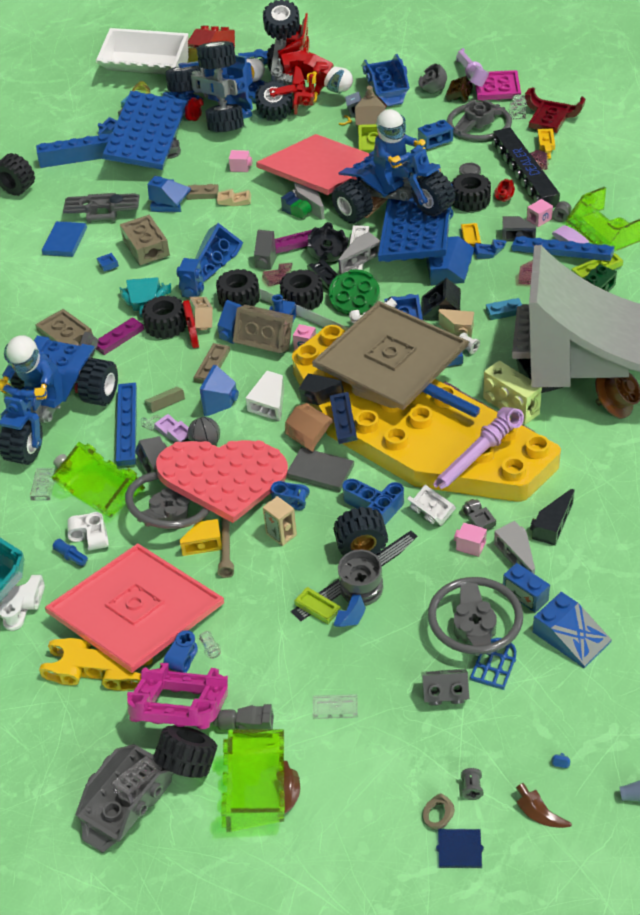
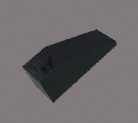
M574 489L568 490L539 511L536 519H532L530 530L533 531L532 539L556 546L574 502Z

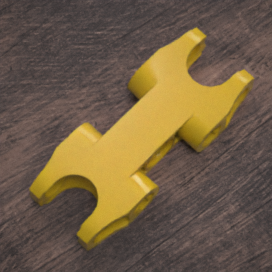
M75 638L49 641L50 653L62 658L55 663L41 664L39 668L41 677L62 685H77L82 677L101 679L102 685L110 690L128 691L135 690L141 680L140 673H131L100 650L91 649V645L87 641ZM151 658L142 666L150 665L152 663L153 658Z

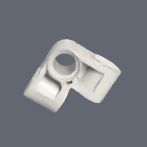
M93 512L68 518L69 540L73 542L88 540V551L109 547L107 529L101 513Z

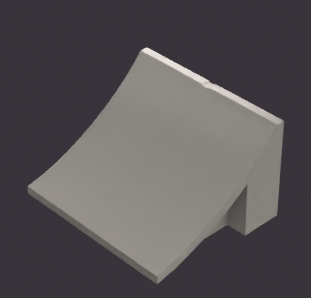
M534 245L529 304L517 306L512 358H531L532 387H570L571 378L629 377V370L640 372V303L621 298L591 284L561 264L542 245Z

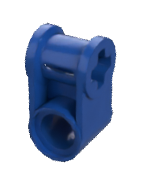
M276 481L271 485L272 500L278 496L295 510H303L305 508V499L310 493L307 486L283 481Z
M185 630L176 636L163 663H169L170 670L182 673L188 672L198 652L193 632Z

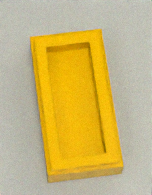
M477 223L461 224L463 240L472 247L475 246V243L481 244Z

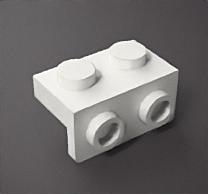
M424 485L414 499L411 496L407 498L411 503L410 508L418 514L420 512L425 514L424 518L431 524L436 522L442 526L456 509L451 502L427 485Z

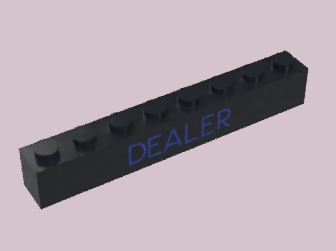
M511 127L493 131L492 145L496 147L499 155L509 165L510 170L514 172L522 187L527 190L528 195L534 200V203L542 199L555 208L560 200L559 191Z

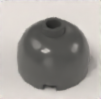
M434 63L425 69L424 76H420L418 81L419 86L426 92L436 93L445 88L447 74L440 64Z

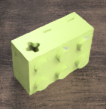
M500 360L484 371L483 399L499 409L503 407L520 409L524 415L522 423L524 425L540 414L542 387H532V381Z

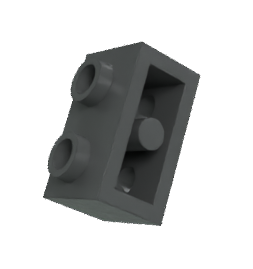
M466 669L421 672L423 699L429 705H441L442 701L461 704L464 703V700L470 699L468 672Z

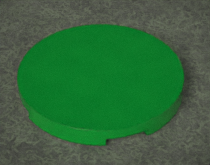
M351 269L339 276L337 275L332 280L329 287L330 302L342 314L349 315L351 311L359 310L360 315H362L379 301L380 287L376 279L369 272Z

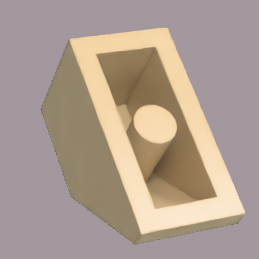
M439 309V325L456 336L467 333L468 337L472 338L474 312Z

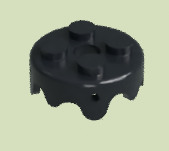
M326 222L320 228L314 227L311 233L308 234L307 250L317 260L323 259L325 262H334L347 249L349 237L345 236L342 229L336 231L332 223Z

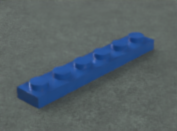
M520 236L516 237L512 244V251L533 253L534 245H542L551 255L611 261L614 254V246L575 243L574 241L565 242L556 239L545 240L542 238Z
M135 382L118 384L117 466L136 465L137 385Z

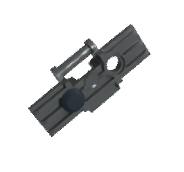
M104 193L65 198L63 214L87 213V223L97 220L116 221L117 211L138 210L140 195L136 193ZM98 208H107L109 214H97Z

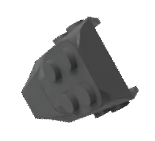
M135 744L115 749L111 755L104 759L102 766L89 777L75 814L81 822L82 840L102 853L115 843L120 842L137 819L143 816L147 809L153 806L172 782V775L174 773L160 766L155 761L153 754Z

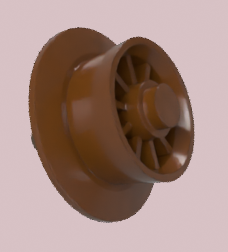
M629 372V377L596 378L597 405H603L614 417L620 419L628 417L632 413L633 405L640 401V387L634 376Z

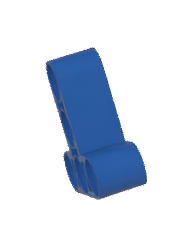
M347 479L343 482L344 502L357 509L359 507L376 509L381 513L385 525L404 504V487L398 482L388 484L382 492L356 479Z

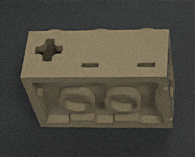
M150 214L120 224L122 239L139 265L148 264L149 262L170 256L168 241Z
M250 305L238 307L233 342L283 353L289 350L294 315Z

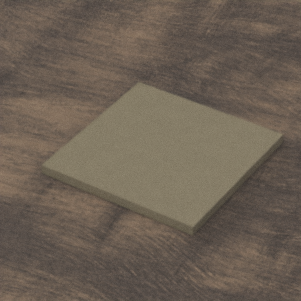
M378 301L313 360L312 363L313 367L404 410L468 347V340Z

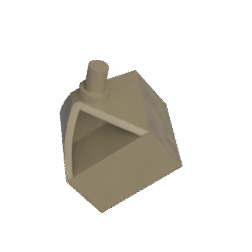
M367 86L365 96L355 106L356 127L358 125L376 124L379 114L385 110V105L374 95L372 86Z

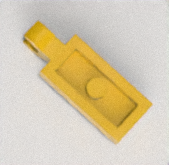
M538 129L539 150L544 151L545 159H551V152L555 150L553 129Z

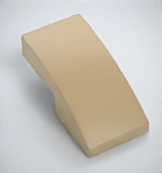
M233 189L218 192L217 203L226 206L251 204V193L249 190L234 193Z

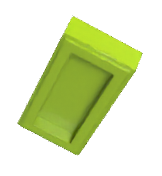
M306 587L294 600L296 606L326 624H329L337 616L338 611L341 610V606L309 587Z

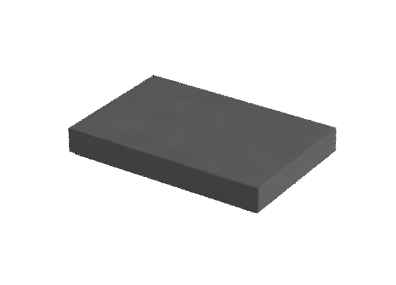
M301 447L287 471V478L340 492L343 482L347 480L354 467V461L318 451L312 452L307 448Z

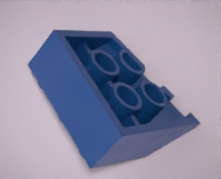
M459 236L448 237L446 256L438 258L426 257L430 285H437L445 278H448L454 284L464 283L472 261V255L474 254V247Z

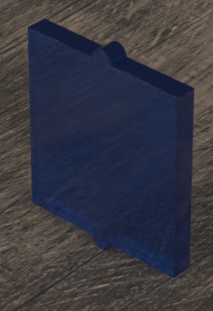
M438 829L436 851L439 852V868H482L484 846L481 845V829Z

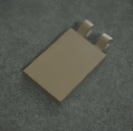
M64 309L35 324L36 329L44 336L49 337L51 341L78 346L80 345L78 342L82 340L84 332L92 333L91 328Z

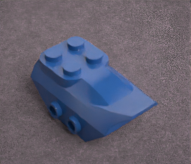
M395 54L392 60L368 64L367 60H364L361 65L363 74H366V80L373 87L376 95L387 106L402 104L410 87L407 78V67L403 65V60L399 58L398 54Z

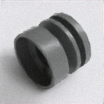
M361 549L353 550L340 559L338 574L343 598L350 602L352 594L361 595L364 605L376 602L384 589L381 561L377 555Z

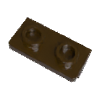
M467 76L452 80L445 96L447 101L456 100L461 97L463 102L466 103L473 88L472 82L468 80Z

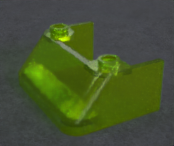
M605 186L582 195L566 218V226L579 232L589 243L614 246V252L640 242V219L630 223L621 217L609 220L599 212L604 210Z

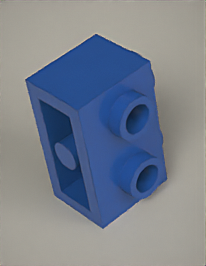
M445 120L426 124L418 128V141L420 139L425 140L424 147L426 150L453 141V127Z
M183 258L176 272L177 277H179V290H181L182 297H199L200 293L204 290L200 259Z

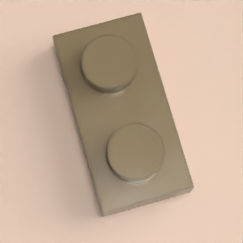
M218 184L188 185L191 191L187 194V200L217 199L219 186Z

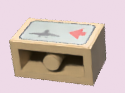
M278 496L266 503L263 507L266 534L281 546H284L297 535L294 508Z

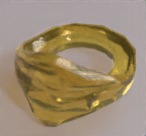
M144 81L138 82L132 89V91L146 90V94H150V89Z

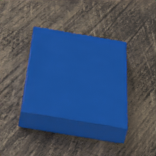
M56 221L42 248V254L73 257L87 229L86 223Z

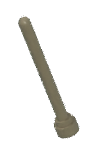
M222 517V561L218 564V575L223 578H229L234 575V564L230 560V521Z

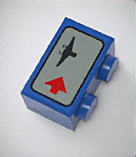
M516 563L503 575V585L516 595L521 604L536 613L549 601L550 584L520 564Z

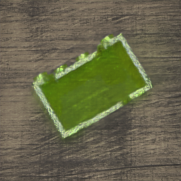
M78 442L51 479L70 494L111 518L126 505V491L130 484L139 477L130 468H121L119 470L118 466L112 461H104V457L95 452L96 449L88 443L84 445ZM144 484L136 489L133 499L145 489Z
M228 729V739H223V765L228 766V772H223V786H227V792L222 793V828H226V833L284 822V729Z

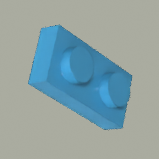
M519 298L486 304V311L490 320L516 316L517 306H521L522 303Z

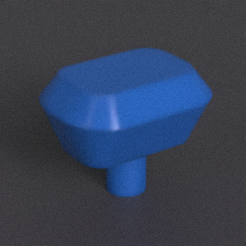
M564 753L556 754L552 757L551 762L553 766L568 768L570 766V759Z

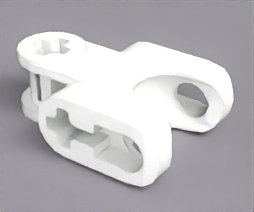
M31 575L26 584L14 586L0 602V617L3 618L5 629L10 631L19 629L24 624L27 611L38 609L45 589L42 575Z

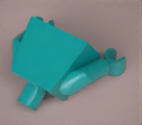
M158 277L126 280L127 287L124 289L119 287L123 300L128 306H132L133 311H139V316L142 318V309L144 304H147V301L171 293V283L169 285L161 283L160 285Z

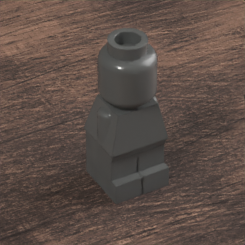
M264 704V706L250 705L239 708L237 712L234 709L220 710L217 718L213 721V726L218 727L220 730H234L237 727L239 731L251 735L272 734L274 723L272 704Z

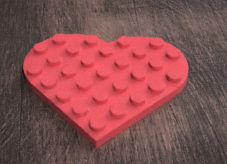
M260 440L229 441L221 447L212 445L207 441L175 442L173 445L165 448L157 457L156 470L159 480L165 486L234 523L271 494V485L274 482L285 481L288 463L279 449Z

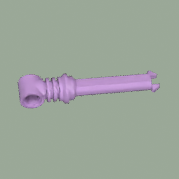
M461 48L456 55V61L464 66L465 74L473 84L483 87L489 73L483 69L479 62H473L464 52L465 49Z
M501 408L497 413V418L490 425L481 428L480 437L437 477L438 480H435L433 484L435 488L438 486L440 489L448 487L489 447L499 446L502 438L509 431L522 425L524 421L523 412L516 408Z

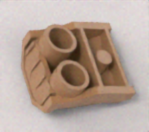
M308 403L296 406L286 420L285 434L313 452L315 446L334 420Z

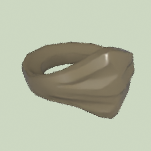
M437 794L424 808L423 819L425 824L431 829L445 827L454 815V804L444 794ZM436 805H444V817L439 822H431L429 820L431 809Z

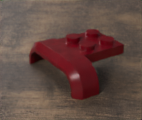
M534 87L528 88L525 93V102L530 109L535 111L529 121V128L535 130L553 129V133H558L566 118H573L580 114L586 99L581 96L580 102L576 105L540 99L536 95Z

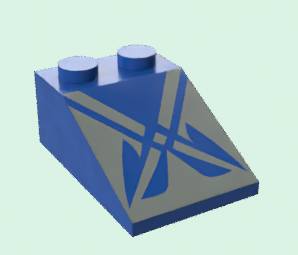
M560 592L534 616L533 633L583 668L592 662L612 641L584 608L563 592Z

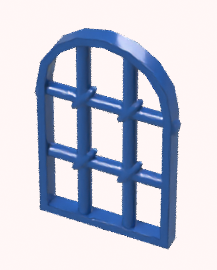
M502 638L491 639V643H494ZM510 643L506 646L503 654L497 653V651L489 654L486 665L479 663L483 655L480 654L470 680L504 690L513 665L516 662L517 651L515 646ZM510 647L513 649L514 657L507 654ZM494 655L501 659L498 669L490 665ZM505 659L512 660L508 672L502 668ZM477 667H481L484 670L481 678L474 677ZM488 670L495 671L494 673H496L493 682L484 680ZM499 673L506 675L503 685L496 683Z

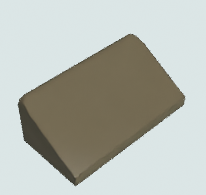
M175 387L144 401L153 413L184 400V390Z

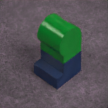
M291 191L281 197L282 211L302 219L312 211V206L308 201H302L295 197V193Z

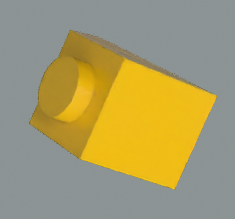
M218 519L196 523L180 539L183 556L222 550Z

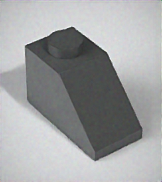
M503 216L502 240L514 241L516 237L520 236L536 238V226L520 216Z
M258 229L254 251L255 268L271 270L277 258L274 231Z
M160 436L139 440L135 450L146 474L157 471V457L167 448Z

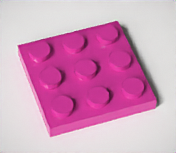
M517 70L489 71L483 87L475 85L477 100H514L521 98Z

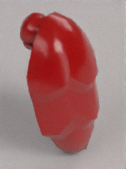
M192 98L186 104L185 117L188 121H197L202 115L201 106L204 105V102L201 98L198 100Z
M504 179L498 184L494 193L499 201L506 202L513 197L515 192L513 180Z

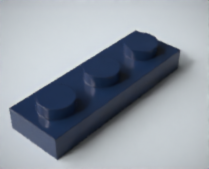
M344 392L331 395L330 401L338 443L342 444L358 440L349 393Z

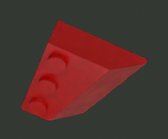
M203 25L201 28L194 30L188 40V47L197 48L202 44L218 41L232 42L235 47V30L229 29V27H221L219 29V26H211L209 28L208 25Z

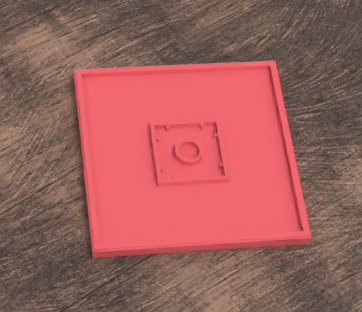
M314 134L257 161L256 167L329 195L336 187L347 180L357 179L353 176L339 175L338 172L346 167L352 168L354 164L362 162L365 157L369 156V153Z
M136 544L45 606V611L133 673L174 642L178 633L190 630L223 605L224 598L140 544Z

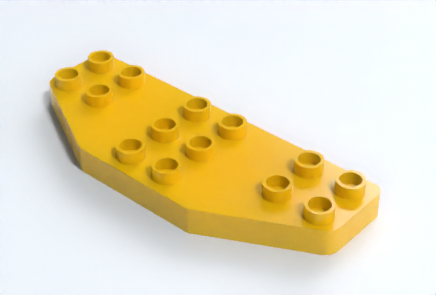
M337 325L325 326L320 332L293 352V374L299 385L302 384L308 373L340 380L313 367L312 361L338 339L345 330ZM436 379L431 384L480 408L479 415L472 417L424 392H421L404 410L390 408L354 395L352 393V386L342 381L344 392L349 393L358 439L342 444L414 487L423 488L424 485H427L434 490L522 502L536 492L559 469L560 446L548 440L545 436L539 435L521 425L509 431L502 438L499 446L489 447L448 487L440 489L438 486L435 488L433 484L435 480H438L437 477L480 437L481 428L490 425L497 418L498 412ZM331 401L321 405L310 404L334 420ZM333 422L326 430V433L338 441L335 423Z

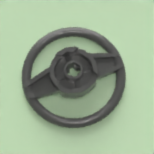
M472 100L454 109L448 115L447 123L453 127V134L457 137L470 141L492 140L493 133L471 135L467 134V132L474 126L475 128H483L484 125L494 122V115H503L506 119V124L502 129L509 128L512 125V118L508 111L505 110V107H500L499 104L495 105L488 100H483V102ZM465 111V114L454 127L453 118L460 112Z
M157 471L137 478L130 484L125 494L128 510L137 518L138 522L145 523L147 527L153 526L163 529L185 528L200 522L210 512V510L203 507L199 513L187 518L188 504L191 500L169 488H164L161 492L151 497L149 509L142 512L139 511L133 502L134 492L142 484L159 479Z
M466 577L444 585L435 593L428 608V622L434 635L447 647L458 652L475 654V656H480V654L489 655L506 647L517 637L523 624V609L516 595L503 584L483 577ZM478 585L500 592L509 600L514 609L515 619L511 630L506 636L494 643H491V638L496 634L497 616L490 604L482 601ZM457 588H460V604L457 606L454 614V634L458 640L460 638L462 641L467 642V645L448 637L439 627L436 617L437 607L442 598Z

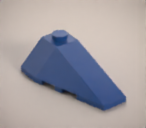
M219 223L208 230L195 258L200 259L203 282L235 257L244 243Z

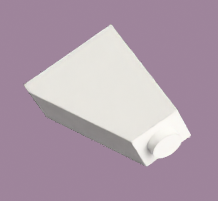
M266 371L246 397L247 411L280 421L284 396L283 375Z

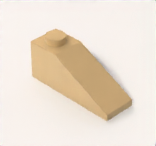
M189 297L195 327L198 330L212 328V306L206 297Z

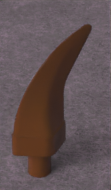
M288 761L279 763L281 772L276 774L283 792V799L278 812L279 816L286 814L292 809L300 794L298 772L290 768Z
M524 783L516 787L522 797L516 802L529 818L549 827L566 828L572 826L571 822L548 810L537 790L529 792Z

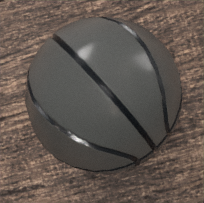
M209 417L196 418L189 425L188 439L189 441L197 442L207 441L212 445H216L220 439V427L216 421Z

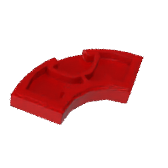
M186 300L183 301V308L192 347L198 348L199 342L190 301Z

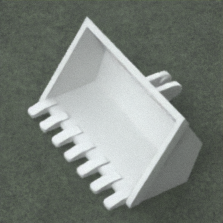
M110 28L96 63L112 71L165 74L167 70L179 67L178 63L188 62V33Z

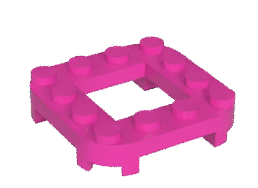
M160 663V668L148 670L145 667L141 671V680L134 692L127 693L129 720L132 722L146 721L153 724H174L178 727L196 726L199 729H207L210 727V723L217 718L227 698L228 676L220 675L217 668H211L207 675L169 671V663ZM163 689L171 690L172 692L187 691L193 694H201L199 699L194 698L191 706L155 703Z

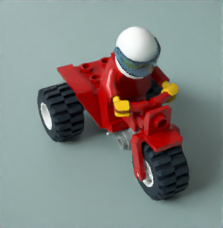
M274 0L273 3L270 2L269 6L265 7V10H263L264 30L268 36L271 35V38L276 39L275 44H272L267 52L268 68L271 72L272 81L260 85L255 94L256 107L262 118L266 117L268 121L270 119L272 121L282 120V118H286L291 113L292 109H294V115H297L298 105L313 106L317 102V95H320L323 87L341 94L352 86L353 76L349 70L334 67L332 62L309 52L310 41L309 36H306L308 35V13L305 14L302 25H300L299 10L297 6H294L293 2L289 3V0ZM305 80H307V83L309 82V87H305Z

